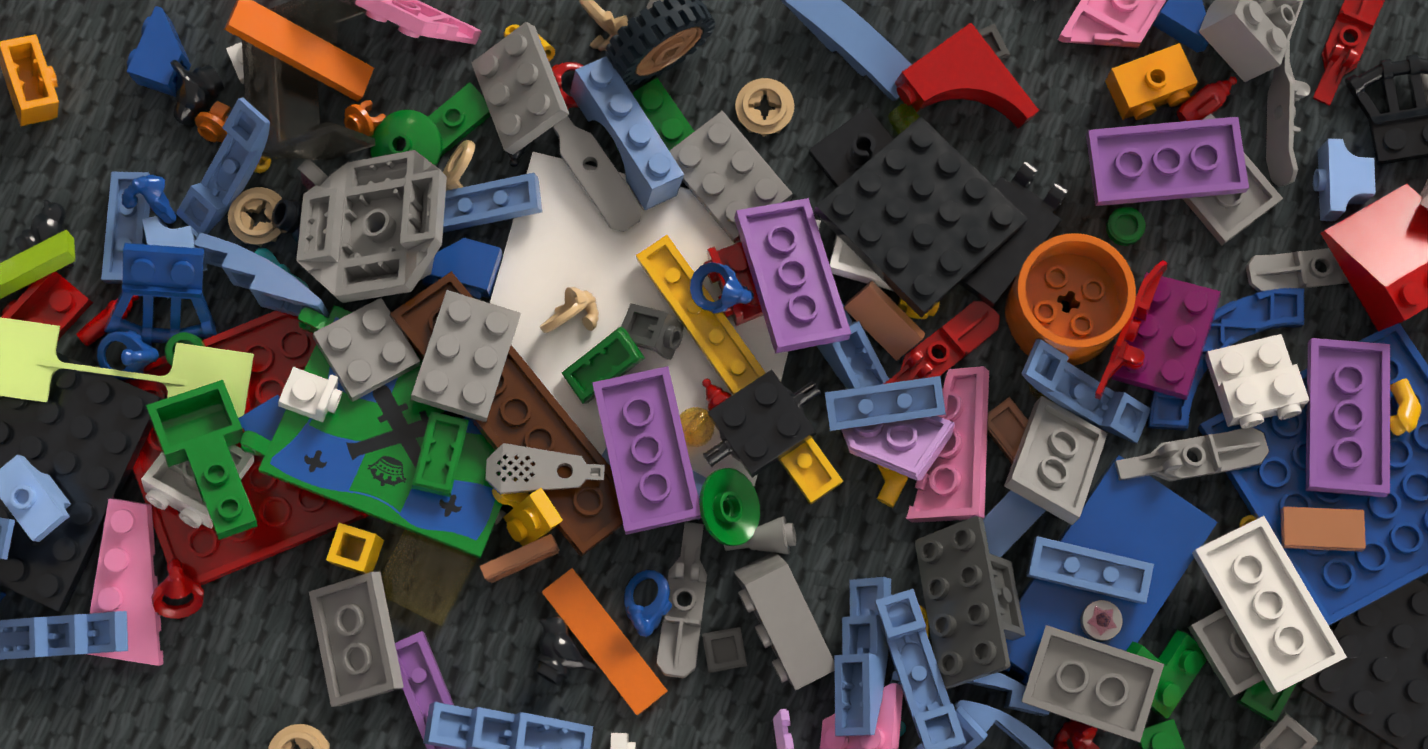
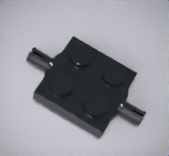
M771 369L708 411L709 418L719 430L722 442L703 453L704 458L713 467L731 454L733 458L742 463L753 478L816 435V430L804 415L803 405L821 395L820 390L813 381H810V383L793 393L783 386Z

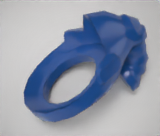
M155 175L141 176L133 179L128 188L124 190L122 205L125 208L131 209L135 207L138 203L136 195L141 193L154 213L164 223L172 224L176 221V214L170 207L169 200L163 192L165 188V179L163 177Z
M709 262L701 265L692 276L690 283L692 299L697 306L711 311L713 314L726 312L733 305L739 303L747 304L754 299L752 291L739 283L736 273L727 265ZM712 272L721 274L725 280L722 296L715 302L707 300L702 291V283L705 277Z
M133 330L107 334L101 340L97 350L100 368L113 369L107 362L106 350L114 341L123 343L127 349L123 350L121 360L127 367L121 371L142 374L144 373V368L152 362H156L159 357L158 350L143 342L141 335ZM113 376V377H115V378H117V379H119V380H125V379L135 380V379H133V378Z
M645 570L637 573L629 581L624 593V606L627 616L635 626L637 633L643 637L651 635L653 630L659 626L662 616L666 615L672 608V603L669 601V582L664 575L654 570ZM645 579H653L658 586L657 597L648 606L636 605L633 593L637 584Z

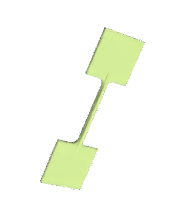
M0 317V396L48 402L51 379L53 374L59 369L160 382L167 388V398L223 380L238 418L245 414L254 358L253 353L176 343L172 369L167 375L156 376L60 361L56 355L60 326Z

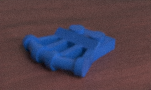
M124 243L122 292L108 318L104 332H128L133 330L140 334L142 341L152 346V343H167L173 335L182 332L194 334L200 339H207L217 335L215 322L203 295L204 249ZM133 295L143 296L142 326L122 319ZM154 297L171 298L170 329L153 328ZM182 299L192 300L201 322L200 324L181 329Z

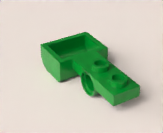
M220 380L146 405L167 466L171 467L189 461L199 493L207 508L218 540L257 527L256 517L228 449L229 446L240 443L243 429L224 381Z

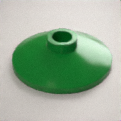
M399 110L386 116L376 127L371 140L372 158L416 150L429 162L437 166L442 153V139L437 126L428 116L414 110ZM404 138L406 146L402 151H398L397 143L400 139Z
M723 468L712 472L704 481L700 492L699 505L703 523L710 535L719 543L726 546L742 545L753 537L754 531L759 524L760 504L756 490L751 481L736 469Z

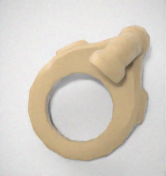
M579 0V3L586 12L610 35L608 39H604L601 35L597 36L589 46L600 51L606 50L605 48L610 43L609 40L612 36L617 35V31L622 26L628 25L627 15L614 19L611 11L603 10L594 0Z
M470 140L463 141L447 162L443 171L447 176L446 191L463 187L459 179L472 159L475 151L474 142Z
M567 287L565 290V304L556 307L554 310L555 314L540 325V329L544 333H548L585 309L587 315L582 318V323L586 329L594 330L599 320V312L595 303L596 298L587 290L582 291L576 287Z

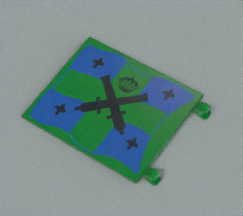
M334 305L329 318L319 312L305 307L298 316L299 327L314 333L352 312ZM316 344L304 371L325 379H329L330 375L336 376ZM417 353L420 366L351 402L338 380L337 389L343 391L335 413L327 412L323 422L286 409L272 441L249 430L243 433L240 440L241 449L246 453L264 457L258 469L259 472L478 558H481L485 545L503 505L494 498L492 494L493 487L485 480L486 460L495 450L470 418L411 400V394L423 362ZM431 411L469 420L450 497L412 489Z

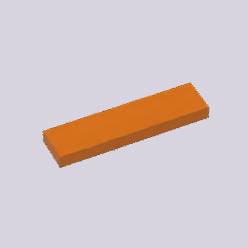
M236 0L224 30L357 102L363 98L374 67L253 0Z
M573 568L542 591L546 599L637 716L668 692Z

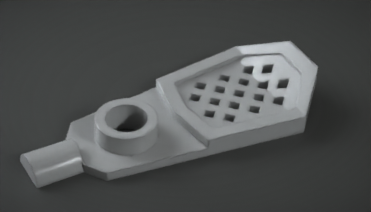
M503 443L486 460L485 480L500 495L535 492L539 488L543 490L580 488L585 480H604L605 465L586 464L582 456ZM561 466H568L572 470V475L569 478H561L557 470Z

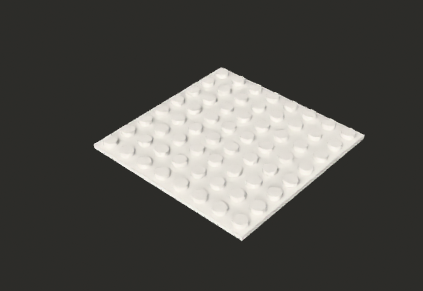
M533 152L527 174L535 173L539 178L542 212L513 219L490 303L521 313L511 345L602 456L606 449V443L596 397L589 403L582 404L562 375V372L622 326L630 303L668 312L681 322L637 261L636 255L665 235H668L695 272L701 265H704V262L708 261L707 249L715 247L716 251L741 242V239L733 243L689 189L683 187L679 188L676 197L648 210H644L642 207L640 222L626 231L622 232L611 229L562 158ZM587 164L583 165L588 171H593L597 168ZM619 172L621 177L626 182V175L624 173ZM816 220V223H817V226H818V230H819L820 224H821V220ZM706 276L702 284L714 301H718V296L722 295L718 282L711 284L708 276ZM567 287H576L582 291L587 290L596 298L595 303L599 312V320L594 330L586 329L582 323V318L587 315L585 309L548 333H544L540 329V325L555 314V308L565 304V290ZM764 315L738 326L735 325L732 316L727 317L764 371L767 373L772 369L781 381L789 351L775 354ZM684 327L682 332L681 344L675 350L671 360L663 358L655 351L638 347L645 359L625 375L666 366L669 367L692 470L707 478L712 472L719 469H736L743 473L755 487L757 475L752 478L742 463L733 458L731 454L713 467L708 464V461L703 456V453L722 441L719 430L708 416L706 388L702 385V381L708 378L711 380L712 385L722 388L723 391L731 395L732 393Z

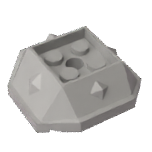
M416 150L347 162L333 172L320 186L315 185L303 194L296 261L342 303L412 292L418 281L432 273L434 257L442 245L447 176Z

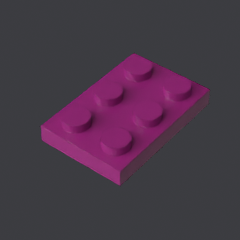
M1162 276L1150 305L1146 321L1138 319L1142 322L1134 342L1126 341L1129 345L1144 352V364L1138 370L1122 366L1112 376V380L1187 400L1221 298V291Z

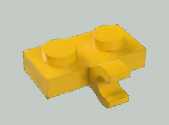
M494 488L492 489V494L499 503L513 507L503 518L507 522L509 534L515 541L520 542L522 547L542 538L563 521L542 488H539L530 495L528 492L500 495Z

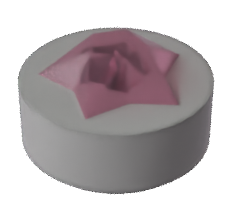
M306 159L297 168L301 172V183L308 190L315 185L320 186L328 178L310 159Z
M1098 600L1087 605L1080 617L1083 632L1095 641H1106L1115 637L1120 632L1123 623L1122 614L1118 607L1105 600Z

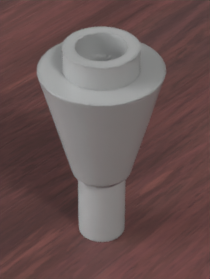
M785 516L758 526L754 531L753 537L746 543L737 546L724 545L725 551L750 548L751 550L790 554V546H796L795 527L793 523H787Z

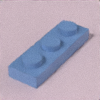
M111 172L101 280L105 283L122 284L124 243L147 245L142 219L149 218L150 206L144 196L139 193L136 195L138 197L137 205L127 209L122 205V194L133 179L150 175L149 172Z
M529 173L446 191L443 233L541 213L542 204L538 176L535 173Z
M940 376L824 392L830 431L946 414Z
M1036 536L1032 547L1027 577L1145 604L1147 603L1154 564Z

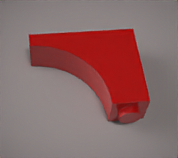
M969 23L902 71L895 81L900 99L906 105H912L916 112L926 106L944 100H971L996 109L1019 129L1039 111L972 23Z

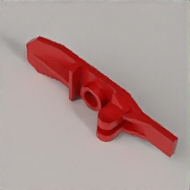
M1344 0L1321 53L1324 72L1312 99L1329 106L1331 105L1343 76L1357 67L1385 0ZM1343 34H1352L1355 42H1347Z
M1164 260L1159 262L1141 283L1135 298L1132 314L1120 332L1108 365L1095 392L1096 399L1101 400L1109 379L1122 366L1138 370L1144 364V352L1129 345L1126 341L1134 342L1142 322L1138 319L1146 321L1160 279L1167 270L1168 263Z
M973 301L954 318L904 356L900 371L884 384L943 375L948 369L952 368L998 331L1000 315L985 302ZM932 349L941 350L943 358H935L932 355Z

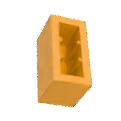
M37 35L0 41V67L20 126L58 118L59 100L55 88L58 87L57 78L53 67L46 64Z
M1180 43L1112 68L1105 83L1122 120L1132 116L1136 120H1140L1156 112V107L1168 103L1169 107H1175L1184 103L1190 98V94L1198 81Z

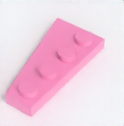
M984 366L948 369L942 389L946 414L938 416L955 422V427L951 438L923 479L916 481L915 488L918 489L914 505L909 506L906 517L910 522L967 520L974 516L981 517L982 519L985 518L989 370Z
M108 499L89 614L127 611L128 651L92 653L88 655L157 666L163 665V650H160L159 638L161 618L155 612L151 599L154 589L158 586L153 562L155 542L152 504Z

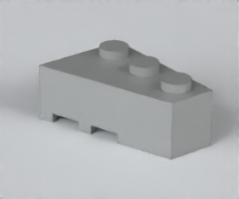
M772 552L734 571L742 588L738 592L746 611L748 613L753 611L760 623L755 626V630L765 648L771 646L777 657L771 663L781 683L788 680L796 691L835 671L834 660L788 564L777 553Z

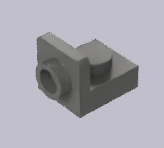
M630 303L621 326L625 328L637 347L655 351L663 358L670 360L673 358L675 350L681 344L682 332L684 330L683 324L668 312Z

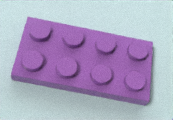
M1238 117L1088 130L1086 134L1095 206L1246 193L1249 189Z
M809 198L736 210L734 219L775 354L848 340L851 330Z
M1311 338L1308 342L1307 394L1309 401L1307 403L1306 490L1387 497L1390 494V344Z
M666 366L592 382L625 535L702 518L669 367Z

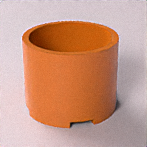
M1071 233L1059 235L1037 246L1027 257L1007 295L1005 304L1006 322L1020 349L1028 356L1035 340L1041 339L1069 357L1068 363L1073 366L1082 364L1102 353L1129 320L1136 298L1135 280L1124 257L1107 242L1086 234ZM1062 301L1069 303L1068 309L1070 311L1068 313L1062 311Z

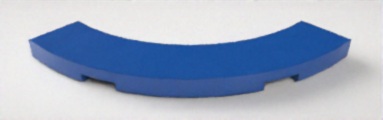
M1304 288L1266 290L1229 302L1218 308L1187 400L1153 391L1148 428L1185 431L1188 429L1192 400L1203 374L1208 369L1204 357L1207 351L1232 346L1248 336L1266 330L1302 327L1304 325Z

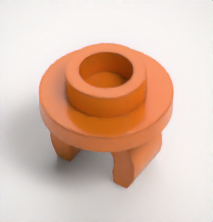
M371 100L363 101L360 105L352 104L345 109L344 124L347 131L352 136L361 140H367L372 137L376 127L385 118L383 113L377 117L369 116L368 113L373 105Z
M216 101L209 113L200 112L195 118L199 134L210 142H223L227 132L222 127L228 118L226 115L231 110V107Z

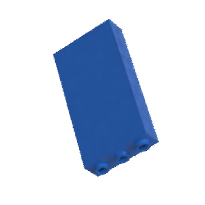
M1118 455L1111 461L1086 498L1080 518L1073 525L1069 524L1058 541L1154 564L1147 603L1139 604L1032 578L1018 598L1025 636L1013 641L1006 639L1010 667L1003 671L1008 673L1012 668L1024 677L1021 683L1027 686L1046 625L1090 639L1081 628L1080 617L1087 605L1098 600L1109 601L1116 605L1122 614L1123 623L1120 632L1115 637L1106 641L1096 642L1124 651L1128 649L1132 641L1138 643L1194 559L1192 552L1204 544L1218 522L1151 476L1119 481L1114 462L1124 458ZM1102 615L1097 617L1098 624L1105 625L1107 619Z

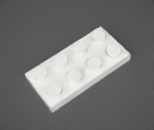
M1265 516L1192 552L1273 695L1347 658Z

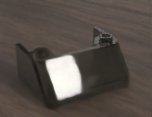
M292 0L269 9L334 46L338 37L337 23L366 13L364 8L355 5L354 0ZM242 40L245 100L270 121L269 135L261 157L268 159L331 160L375 146V138L332 122L320 124L318 80Z

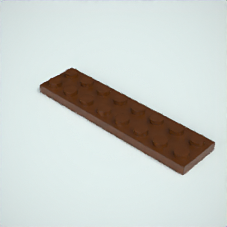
M452 271L390 313L392 320L400 328L422 360L424 359L446 290L472 297ZM511 345L487 422L470 418V420L494 450L503 443L578 455L582 456L586 464L605 465L604 480H585L580 488L543 490L563 519L556 527L580 557H582L623 525L611 467ZM561 466L557 473L561 478H569L572 475V470L568 466Z

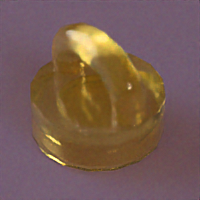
M692 407L680 414L684 437L688 446L700 447L711 440L714 435L715 425L709 418L706 409Z

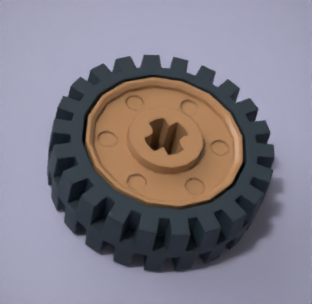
M658 0L653 3L650 9L646 7L640 11L641 15L628 20V25L622 26L617 31L618 34L612 36L609 40L610 43L605 48L607 50L605 55L627 85H637L641 81L644 83L649 81L652 76L656 78L662 75L664 70H670L677 62L681 63L686 60L688 54H693L697 51L696 47L703 45L706 42V38L712 34V30L715 28V20L702 0H664L663 2Z

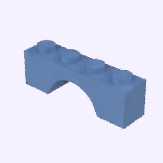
M607 56L575 69L570 94L587 121L595 120L599 122L613 138L624 164L626 182L644 210H648L676 197L684 173L620 74L613 68Z

